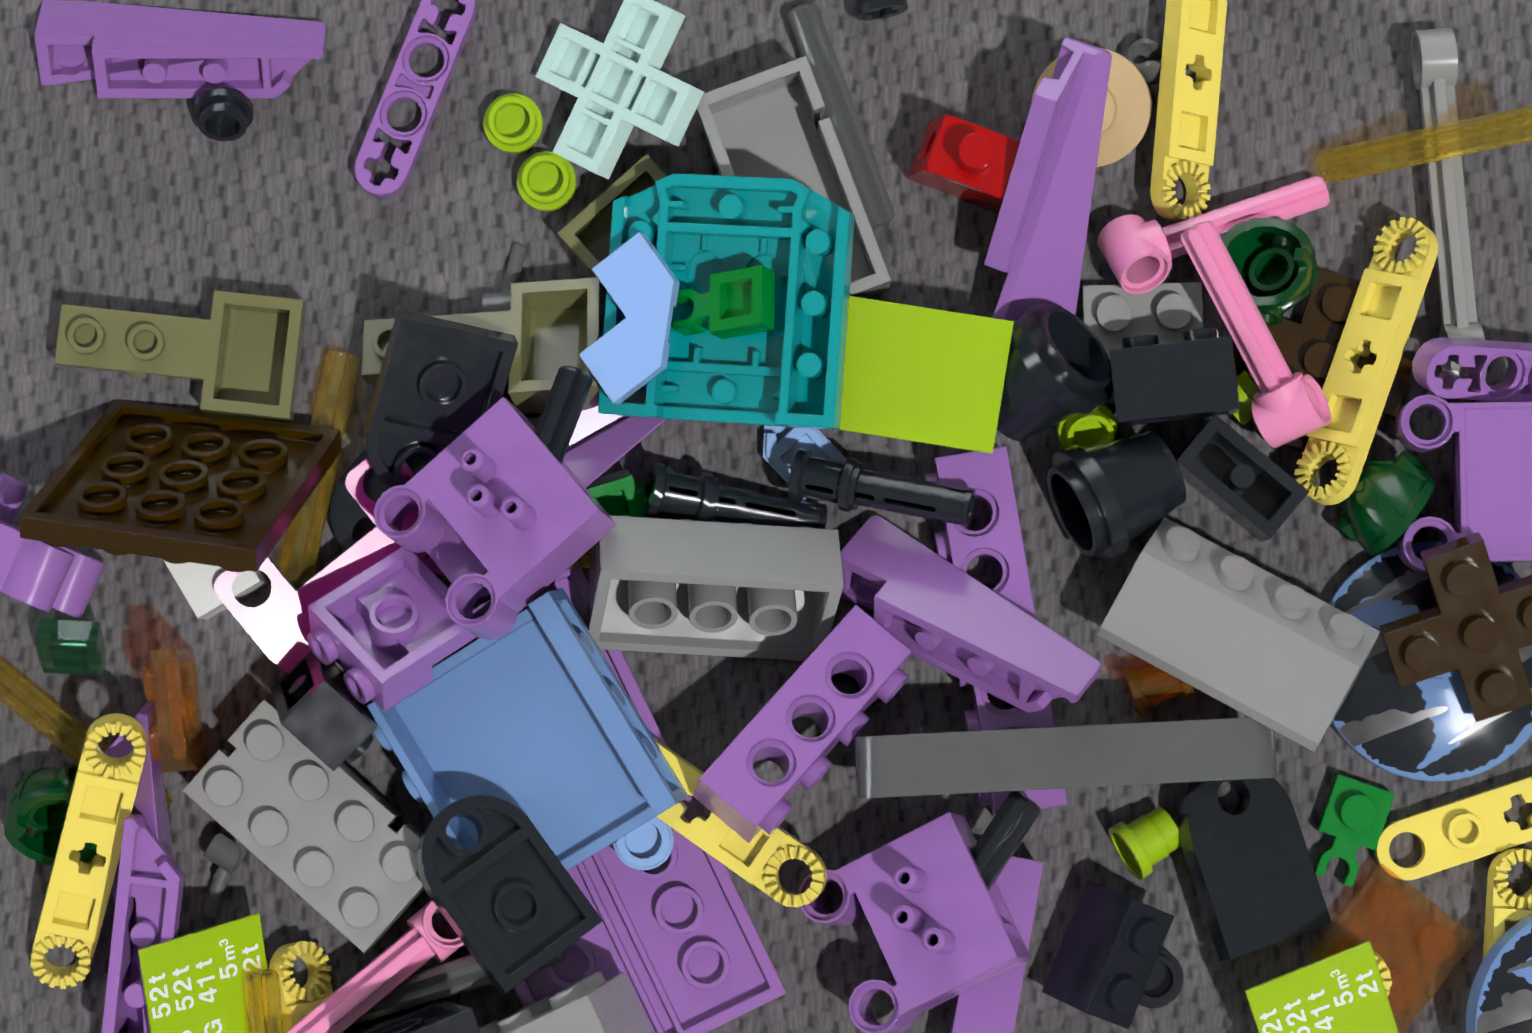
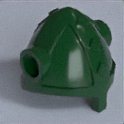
M1254 218L1234 225L1221 236L1266 325L1274 326L1281 324L1284 313L1298 304L1312 289L1314 290L1319 275L1316 251L1309 236L1295 224L1277 218Z
M1402 451L1394 460H1366L1355 490L1343 501L1344 513L1337 519L1336 523L1349 538L1358 542L1370 555L1378 554L1393 544L1414 520L1425 518L1422 514V509L1433 491L1435 481L1427 474L1425 467L1406 451ZM1421 528L1419 532L1426 534L1430 528Z
M67 764L63 769L54 767L33 769L25 775L24 779L21 778L14 785L15 789L7 800V810L3 818L4 834L12 847L25 856L46 865H53L78 769L77 764ZM26 827L32 831L34 837L26 834ZM85 843L84 848L79 851L80 861L88 863L95 855H99L96 851L97 845Z

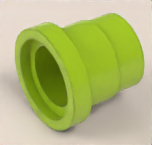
M1157 807L1146 815H1141L1127 825L1123 822H1118L1108 830L1112 845L1131 874L1139 880L1152 874L1153 865L1181 847L1179 829L1170 815L1161 807Z

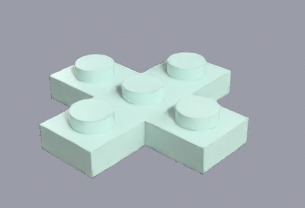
M624 0L604 43L560 23L535 76L578 98L553 153L609 179L634 126L679 147L704 94V91L660 71L685 19V15L654 0Z

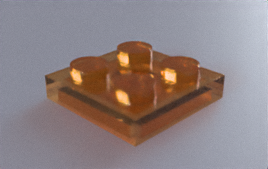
M181 648L150 650L152 664H145L143 666V684L147 700H155L158 725H150L149 746L152 760L154 762L161 761L162 773L201 770L206 765L195 651Z
M1377 863L1306 955V958L1314 963L1348 948L1370 941L1373 951L1377 952L1384 959L1390 970L1392 985L1388 1000L1397 1029L1405 1033L1477 937L1384 864Z

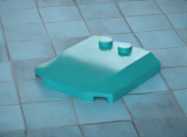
M673 173L656 181V185L630 197L623 196L614 200L609 255L638 232L644 233L680 282L679 290L692 289L701 294L710 291L711 274L757 265H764L775 272L774 330L720 339L710 334L708 328L703 333L684 336L673 330V321L685 320L691 316L694 305L686 307L677 302L676 307H673L668 339L670 350L667 368L621 404L612 403L600 386L598 413L654 419L840 429L855 215L793 179ZM606 291L603 335L626 318L608 291Z

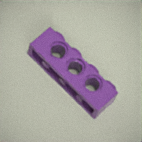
M855 605L699 778L693 796L748 843L751 842L761 829L771 835L793 809V806L787 800L798 787L802 785L810 791L832 765V762L826 758L829 752L839 741L849 747L855 741L854 737H858L866 728L871 719L864 713L876 699L879 698L887 704L909 678V675L903 671V668L912 651ZM839 674L851 676L859 684L860 692L855 694L842 693L834 687L831 678ZM800 717L811 718L819 724L822 735L815 738L804 737L795 730L792 721ZM763 760L771 761L780 767L784 778L776 782L764 781L754 772L753 764Z

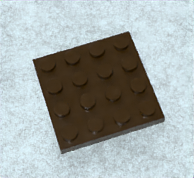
M115 399L18 516L20 538L45 541L47 544L55 547L73 545L101 549L112 555L136 554L162 558L164 561L173 564L191 562L219 566L230 572H257L342 451L341 430Z

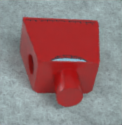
M944 114L928 123L907 179L999 213L1020 141L952 115Z

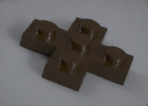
M1319 268L1316 286L1307 296L1299 323L1283 319L1279 325H1267L1292 374L1296 372H1302L1303 375L1309 374L1323 389L1360 284L1359 280ZM1233 340L1236 369L1246 370L1250 373ZM1372 352L1369 356H1360L1356 365L1361 369L1364 365H1373L1377 356ZM1405 357L1401 358L1382 416L1391 419L1396 418L1412 371L1413 360ZM1304 435L1282 446L1304 452L1309 437Z
M1479 532L1421 551L1420 554L1437 607L1379 626L1395 678L1400 688L1458 670L1471 714L1476 722L1532 704V693L1518 651L1520 648L1532 645V575L1498 586L1484 540Z

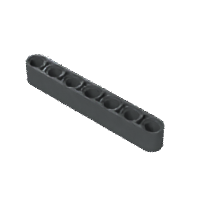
M1250 717L854 737L857 798L1277 777L1274 730Z

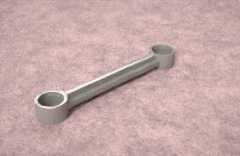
M1451 27L1414 30L1411 37L1413 80L1416 89L1420 92L1432 228L1439 246L1436 258L1442 322L1439 338L1485 340L1482 326L1477 321L1455 93L1458 78L1456 38ZM1449 359L1445 365H1441V371L1453 370L1465 375V367Z

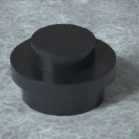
M218 87L205 91L196 98L193 113L195 120L199 123L200 131L205 136L217 141H233L242 137L246 132V128L252 123L254 106L244 94L232 88Z
M1161 949L1139 1005L1147 1008H1160L1173 1002L1179 995L1183 986V971L1179 961L1170 952Z

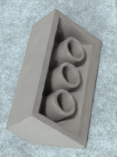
M610 515L617 525L592 547L586 627L598 647L603 650L806 661L830 634L844 586L838 530Z
M1164 517L1141 551L1097 635L1315 752L1354 685L1381 631L1305 592L1300 587L1292 585L1250 563L1247 559L1237 556L1201 537L1194 531Z

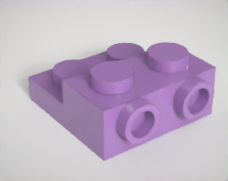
M403 547L308 606L311 633L307 635V640L315 656L324 665H329L336 661L346 671L344 673V681L354 698L361 704H365L372 699L383 712L433 680L432 666L477 636L450 618L445 602L448 592L447 586L412 551H408Z

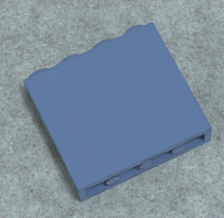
M561 588L549 591L529 603V607L518 614L515 625L508 634L494 640L479 638L433 667V680L385 712L374 701L367 705L374 717L373 719L377 727L374 731L376 738L385 749L389 751L393 749L405 769L402 772V779L407 790L416 801L420 803L425 802L433 817L446 806L462 798L485 795L503 799L515 805L530 819L568 871L689 796L564 589ZM454 817L448 822L446 834L449 842L461 850L472 849L478 839V832L473 822L464 817Z

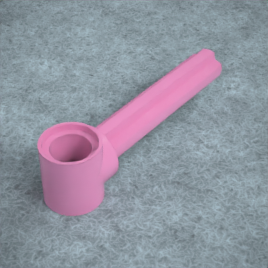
M1315 176L1162 228L1154 219L1145 222L1138 215H1123L1109 222L1101 230L1097 245L1123 290L1130 294H1143L1162 284L1172 269L1173 258L1187 254L1181 241V234L1191 226L1210 220L1214 223L1221 237L1234 225L1254 218H1277L1285 221L1326 207L1330 202L1329 192L1323 178Z
M1210 220L1202 221L1185 230L1181 234V241L1260 390L1253 396L1251 409L1255 423L1264 440L1272 448H1277L1330 424L1331 412L1321 387L1309 374L1303 375L1302 372L1291 373L1214 223Z
M432 900L429 901L407 920V924L410 927L407 933L285 1033H343L433 957L441 963L463 946V942L458 936L455 939H444L437 935L432 926V916L437 906Z

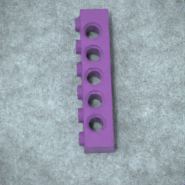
M1007 446L994 448L993 454L974 451L935 458L933 461L934 472L924 474L925 481L975 489L976 499L983 501L990 512L988 525L978 531H971L961 525L943 521L944 531L934 533L936 553L965 573H967L968 564L972 559L977 557L992 559L999 567L1000 579L998 584L991 590L1036 619ZM958 678L960 687L971 685ZM971 685L975 709L964 711L967 731L1054 727L1051 703L1043 710L1031 713L1016 706L1002 710L991 704L987 692ZM1065 788L1017 791L1033 800L1041 809L1068 805ZM1013 791L977 793L980 806L991 804L992 815L995 816L1009 793Z

